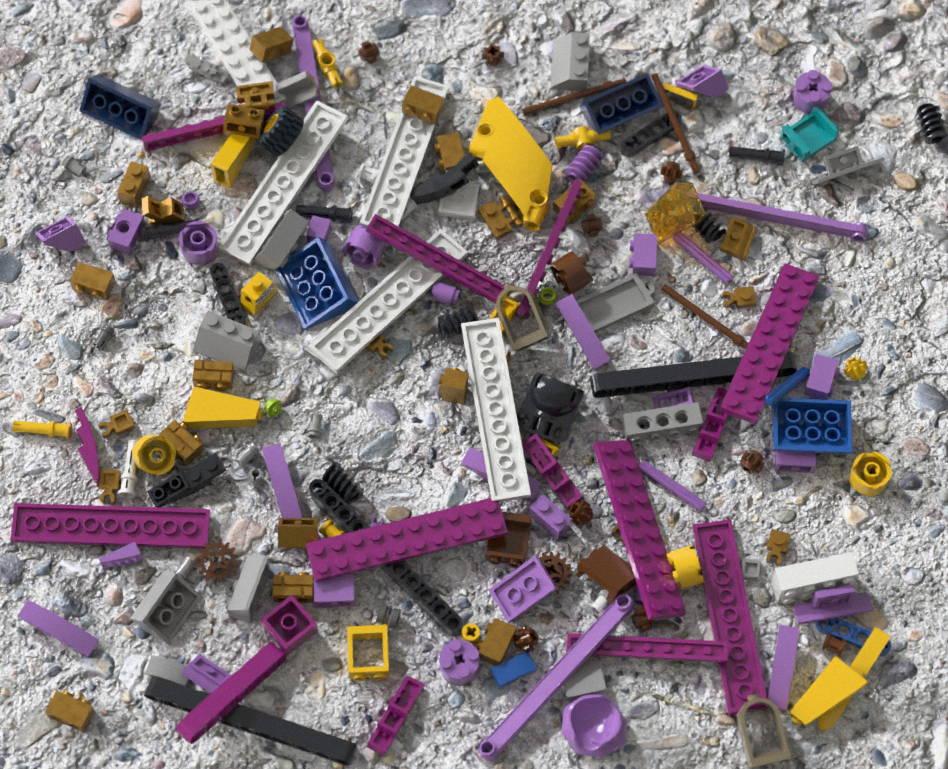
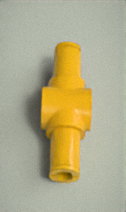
M318 39L319 43L317 40H314L312 45L317 53L320 71L329 78L333 89L337 88L336 84L338 87H341L343 82L338 74L335 56L330 51H327L323 39Z
M585 126L578 127L570 135L555 137L556 149L572 146L573 148L577 147V150L581 151L585 145L593 146L595 142L610 140V130L598 135L595 131L589 130Z

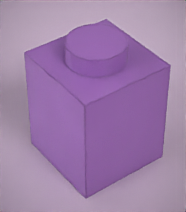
M312 216L306 233L307 243H310L317 237L328 240L331 231V220Z

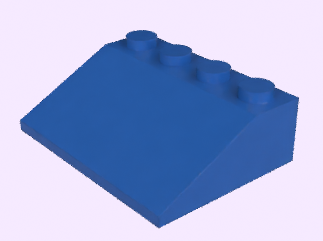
M317 237L288 257L289 259L283 267L279 266L276 269L305 330L346 313L359 302L330 242L320 237Z
M782 398L775 405L771 406V429L774 451L853 453L851 401Z

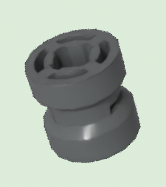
M381 604L376 623L381 625L385 623L389 627L396 629L401 609H390L387 605Z

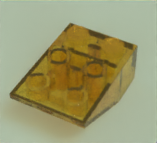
M684 182L673 184L645 212L652 233L657 234V244H661L690 228L706 215L693 183Z

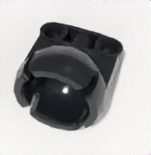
M536 372L530 382L519 412L516 414L518 425L546 439L565 442L570 437L571 429L585 398V391L553 377H548L543 373ZM524 413H527L530 418L527 424H523L520 421V417ZM559 428L565 431V436L562 439L556 437V430Z

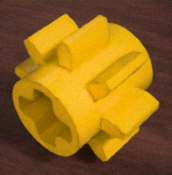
M853 357L846 361V368L843 371L846 377L856 381L866 376L868 365L865 360L862 361L859 357Z

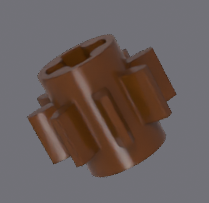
M369 41L361 43V49H358V54L362 62L367 61L369 64L376 62V57L380 55L376 43L371 44Z
M491 44L488 48L484 47L482 60H486V66L490 65L495 68L496 65L502 64L504 52L500 51V46Z
M667 161L666 165H662L660 175H664L663 180L676 183L677 179L682 178L684 169L680 168V163Z
M594 213L585 215V220H581L583 233L588 234L590 238L599 236V231L603 230L601 218H596Z
M752 450L751 453L746 451L740 460L742 462L741 468L748 474H753L754 471L759 474L765 464L762 462L764 457L755 450Z
M584 500L582 503L579 501L573 503L569 509V517L572 518L571 522L578 526L589 523L593 517V509L590 508L591 504Z
M644 605L635 608V614L631 615L635 628H642L643 632L652 629V623L656 621L648 620Z
M526 626L517 629L518 633L514 636L515 646L521 651L530 652L535 650L534 646L538 645L539 641L537 632L531 628L527 629Z

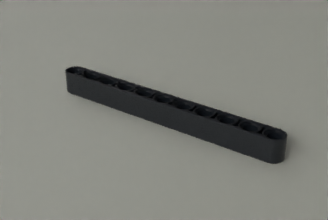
M787 352L777 377L791 376L797 372L792 352ZM743 356L602 372L591 375L589 380L592 394L595 398L726 384L732 382Z
M315 479L311 481L309 485L310 497L345 533L354 532L355 528H370L323 480ZM316 488L323 489L321 493L313 492ZM330 501L336 502V505L330 507L327 505V503ZM344 514L350 516L347 520L340 518ZM405 561L380 566L447 635L457 637L462 633V618ZM402 568L404 571L401 574H396L394 570ZM411 581H414L418 585L412 588L409 587L407 584ZM424 595L431 596V599L429 601H423L421 597ZM437 609H443L445 610V613L442 615H437L435 611ZM455 622L459 624V627L452 629L448 625Z
M151 676L144 696L150 700L188 713L210 695L157 676ZM241 704L234 707L218 722L347 766L351 765L357 749V745L351 741Z

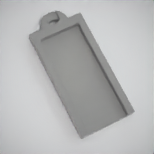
M636 272L576 301L593 331L597 333L653 307L655 302L652 296L655 287L651 280H641Z

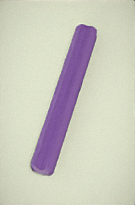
M678 231L673 236V240L721 281L725 284H729L732 281L733 275L681 231Z
M643 461L639 465L642 473L696 510H703L706 505L704 500L647 461Z

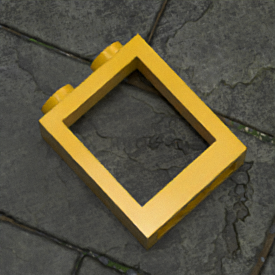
M387 625L347 626L349 679L353 678L355 681H362L365 678L383 680L385 677H389ZM383 639L384 666L354 668L353 640Z

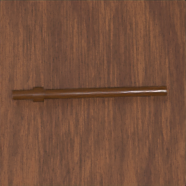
M655 73L651 75V78L684 150L685 160L689 162L693 173L697 174L700 172V168L696 162L694 150H691L659 75Z
M626 79L609 80L596 87L522 108L523 116L607 91L625 83Z
M663 285L661 290L727 336L733 341V344L738 347L741 346L746 350L749 343L745 341V337L731 331L668 285Z

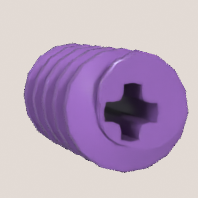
M585 145L573 162L569 164V167L565 169L567 178L572 183L575 179L587 181V176L591 175V171L596 169L595 165H599V160H603L604 156L598 149Z

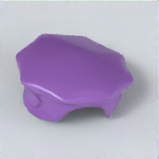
M586 695L564 708L561 733L577 754L603 758L625 745L627 719L605 695Z

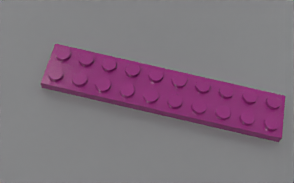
M784 263L720 406V412L756 425L765 405L766 396L769 395L819 281V275Z
M631 441L596 442L593 445L648 620L684 617L686 610L678 585L675 583L672 574V567L668 562L667 551Z
M491 498L309 542L306 543V548L315 582L505 536L508 535L499 501H492Z
M14 503L10 540L11 543L126 546L135 542L137 547L206 549L204 543L208 544L211 511L210 509Z
M729 519L693 524V536L701 567L700 572L704 579L703 588L713 640L728 641L727 663H718L728 715L738 714L742 705L748 702L747 696L759 694L760 698L767 699L732 521ZM755 703L749 706L745 713L768 710V707Z

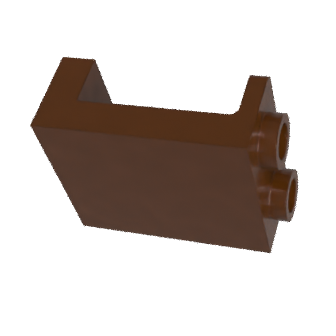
M502 512L508 535L488 539L485 561H489V563L494 565L504 563L511 567H520L525 563L531 515Z
M602 545L599 549H594L589 557L586 559L582 558L577 564L576 576L580 578L583 574H586L609 592L606 600L611 604L617 596L625 594L636 584L631 565L605 545Z

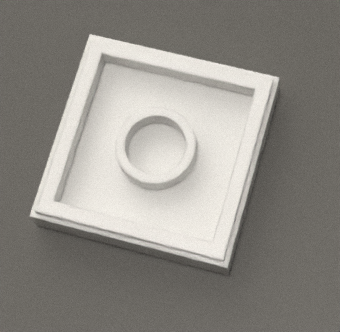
M467 183L454 193L441 198L438 216L475 220L480 184Z

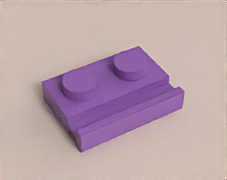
M201 654L193 659L187 667H184L182 671L184 676L209 693L214 692L232 676Z

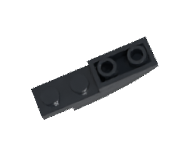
M471 153L462 157L459 163L449 168L444 175L441 176L437 171L435 174L428 176L425 182L412 190L410 194L411 199L416 204H422L454 193L469 183L466 176L475 170L479 163Z
M214 453L185 472L179 471L147 492L155 507L159 508L212 483V479L227 470L219 455Z

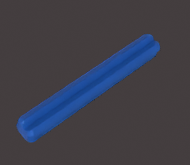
M800 368L767 395L765 403L770 406L775 405L810 376V369Z

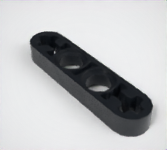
M674 111L681 125L682 116L679 112ZM664 114L622 141V154L626 157H632L674 131L668 114ZM661 126L664 130L658 133L654 131V127ZM646 135L649 137V140L642 142L639 137ZM627 145H628L629 147L633 146V148H632V150L629 149V148L626 149V146H627Z
M222 263L213 264L210 268V274L226 318L234 321L233 313L236 312L238 319H240L239 323L245 325V315L226 266ZM216 270H220L223 279L219 280ZM226 284L230 286V289L227 292H222L220 287ZM233 300L236 302V305L233 308H228L226 303Z

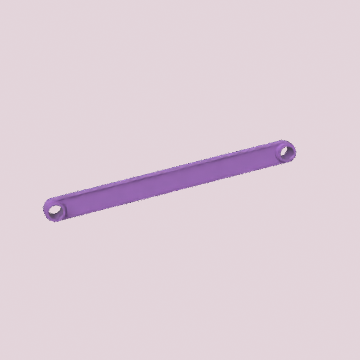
M297 15L292 21L299 70L300 73L307 71L315 77L318 97L305 102L306 113L308 114L316 101L321 102L308 20L303 15ZM329 149L316 167L318 186L324 192L331 191L335 184Z
M672 186L667 197L668 203L673 206H694L702 202L701 208L707 207L708 210L849 237L855 242H865L868 237V225L862 222L853 224L686 191L680 186Z
M626 594L617 596L603 614L480 744L479 753L483 759L494 761L618 625L632 613L634 604L630 596ZM623 603H628L626 606L621 607ZM493 748L490 753H485L487 749Z

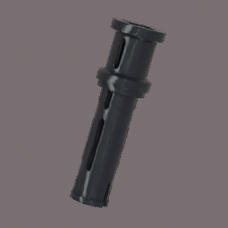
M730 146L729 158L759 160L765 164L778 163L783 166L785 149L777 151L770 150V148L762 150Z
M297 204L295 212L304 217L317 216L330 219L332 222L340 220L351 223L353 207L340 208L337 205L319 207Z
M199 218L167 225L158 223L156 226H143L145 242L157 238L162 240L168 235L179 234L181 230L183 231L187 227V224L199 221Z

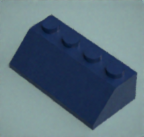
M646 73L584 100L579 107L586 122L599 135L664 105L649 73Z
M97 74L88 78L79 111L142 140V136L148 134L157 120L162 103Z

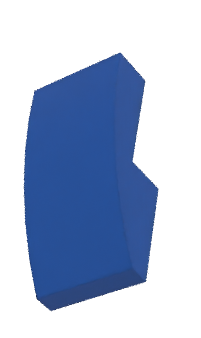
M529 652L493 667L490 672L500 688L516 682L518 678L535 673L537 667Z

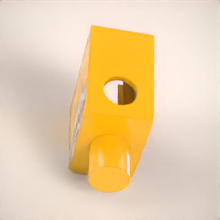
M258 272L242 288L240 305L255 317L278 293V290L270 279Z

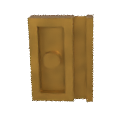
M732 216L719 251L735 258L739 257L744 261L757 227H753L749 223Z

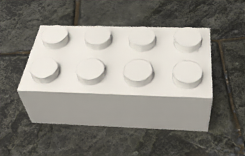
M849 552L775 568L771 584L777 603L789 604L794 602L795 599H811L815 591L820 589L827 590L842 585L854 586L859 572L853 553Z

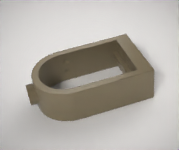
M514 282L503 286L504 290L499 294L496 301V309L512 350L519 352L551 338V333L535 295L526 288L515 286ZM516 291H521L527 296L540 327L539 330L519 339H516L505 312L507 297Z
M759 694L747 696L748 702L740 708L737 715V723L748 768L790 759L791 755L777 706L768 699L760 698ZM759 703L769 708L773 715L781 749L753 755L744 720L745 712L749 706Z

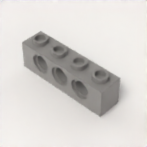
M699 402L626 413L622 415V426L625 440H630L631 443H639L645 439L658 440L664 436L677 437L683 433L696 434L701 431L703 420ZM684 419L686 423H679L677 420ZM665 422L667 426H660L658 423ZM646 425L648 429H641L639 426Z

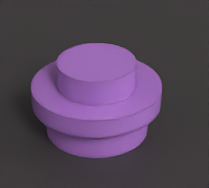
M188 191L182 196L181 202L184 208L191 210L199 206L200 198L195 192Z

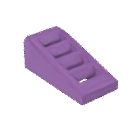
M690 387L653 396L655 409L662 408L661 400H664L665 407H670L668 399H672V406L695 403ZM676 398L680 399V404H677Z
M132 542L99 558L102 568L106 569L143 561V558L136 543Z

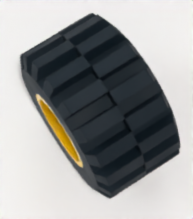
M286 106L279 108L262 127L258 144L276 157L282 155L298 138L303 128L304 120Z

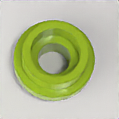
M551 287L543 288L539 292V301L546 306L553 305L557 301L556 291ZM549 295L551 298L546 299L545 296Z
M274 398L268 400L264 406L266 414L269 417L277 416L282 410V402Z

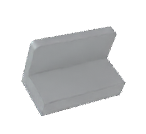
M307 71L275 85L276 91L287 98L285 104L289 109L318 97L316 79Z

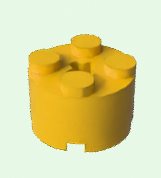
M149 434L141 437L132 449L134 462L139 469L149 474L162 475L174 466L176 449L167 438L156 434ZM154 451H156V458L152 457Z
M879 452L860 454L855 459L850 471L849 482L858 493L868 497H874L883 492L892 475L889 460Z
M693 545L670 551L667 554L669 565H671L674 571L672 574L675 583H677L679 589L682 590L704 583L703 575H700L701 567Z

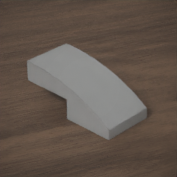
M151 656L145 675L150 677L157 676L186 686L188 678L182 674L184 667H187V665L159 656Z

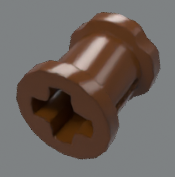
M828 633L821 650H829L840 657L847 640H839Z

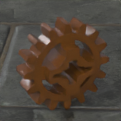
M213 539L211 541L212 545L209 546L207 543H204L206 549H199L202 555L196 556V559L200 560V563L196 564V566L202 567L199 573H206V580L212 577L213 582H216L217 578L223 582V577L231 578L230 572L236 573L233 567L239 566V563L234 561V559L239 558L237 554L233 555L236 549L235 547L229 549V542L223 545L222 539H220L218 544H216ZM221 548L218 552H210L211 549ZM227 552L231 557V564L225 560ZM220 556L224 565L217 564L215 566L211 557L218 558ZM204 558L210 562L208 570L204 565ZM219 569H224V570H226L225 572H223V573H221V574H214V573L216 572V570H219Z
M552 552L549 553V556L542 553L540 561L548 573L550 571L554 572L550 577L558 588L555 592L559 594V588L566 590V584L571 582L569 577H572V571H568L571 569V564H566V557L561 560L560 553L556 557L553 556Z

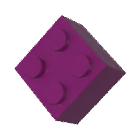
M293 595L261 619L262 627L287 656L318 632L317 623Z

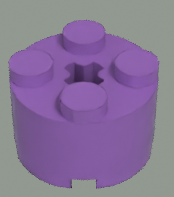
M810 70L802 74L795 83L793 92L794 105L801 112L808 114L813 111L815 106H818L820 110H824L830 99L832 83L825 75L816 70Z
M193 221L187 224V227L183 231L181 230L179 234L181 251L186 261L191 264H206L214 261L219 246L215 229L204 221Z
M358 225L350 234L342 252L345 257L348 255L351 258L350 262L360 268L369 269L370 266L375 268L386 249V244L384 241L366 232L364 226Z
M454 639L443 647L439 656V667L443 678L448 683L459 686L472 682L478 675L480 658L479 652L474 645L464 640Z

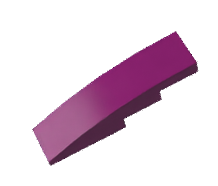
M718 387L692 456L708 462L711 461L728 414L719 411L728 390Z
M82 407L75 410L76 416L82 425L76 429L83 443V446L79 447L78 451L94 482L99 487L101 469L98 449L90 424Z
M537 433L522 444L523 449L568 509H570L573 503L584 499V496Z
M408 675L406 676L388 704V708L378 722L376 730L367 742V748L385 756L414 707L425 684Z

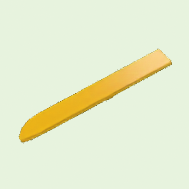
M875 627L850 668L865 678L891 636ZM852 697L819 718V730L826 731L834 726Z

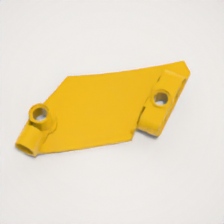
M497 97L487 102L471 141L469 154L471 153L474 157L483 158V163L524 215V226L531 231H539L545 215L550 211L548 198L553 165L517 117L500 97Z

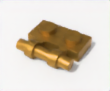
M272 81L236 86L239 106L263 110L276 107L275 100H268L274 99Z
M505 194L499 197L500 205H497L493 200L478 208L480 216L496 240L512 232L510 225L515 223L517 228L524 224L521 220V215L515 211L512 201ZM507 210L510 217L505 218L502 212Z

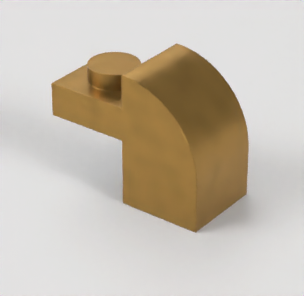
M149 196L142 198V212L144 216L149 218V224L156 226L158 223H163V225L184 220L183 203L171 197L162 202H158Z

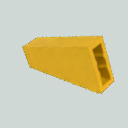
M236 134L229 136L211 162L214 182L228 188L232 187L257 138Z
M193 387L183 423L188 429L256 427L258 421H261L263 418L264 409H262L261 402Z
M835 656L789 712L790 720L797 726L803 725L806 728L865 688L867 681Z

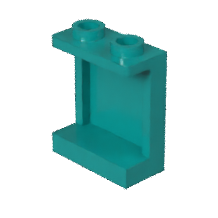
M815 106L812 113L792 126L788 124L783 126L780 137L803 163L835 142L838 138L839 129L835 123H832L827 118L826 113L822 109L820 110L818 106Z

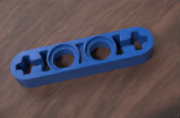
M840 618L828 619L826 628L822 626L824 620L816 622V628L819 632L825 635L830 633L832 637L839 640L845 639L847 644L860 649L864 644L858 641L857 636L864 634L869 637L872 631ZM836 623L837 626L835 628V632H833L832 629L834 627V624ZM847 627L850 632L849 635L842 636L839 633V628ZM888 640L879 656H886L891 649L890 640Z

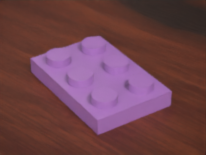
M534 556L488 590L506 620L512 623L558 588L539 557Z

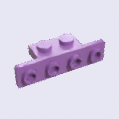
M842 585L837 588L815 591L812 603L794 606L793 612L798 624H806L872 612L874 607L867 593L854 595L853 585Z

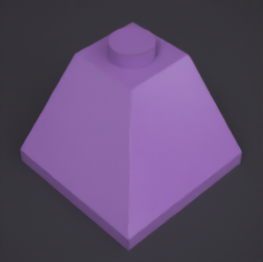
M702 65L675 82L676 86L714 98L722 96L729 89L722 70L707 65Z
M69 216L35 233L45 245L68 252L77 251L86 243L77 224Z

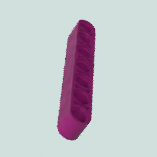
M272 642L266 644L185 716L176 726V733L190 744L197 742L276 671L286 660L287 654Z

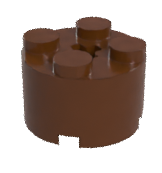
M573 251L568 252L550 264V270L558 284L561 283L564 286L562 290L567 295L575 294L593 281L592 276L585 269L586 263L581 256L577 258Z

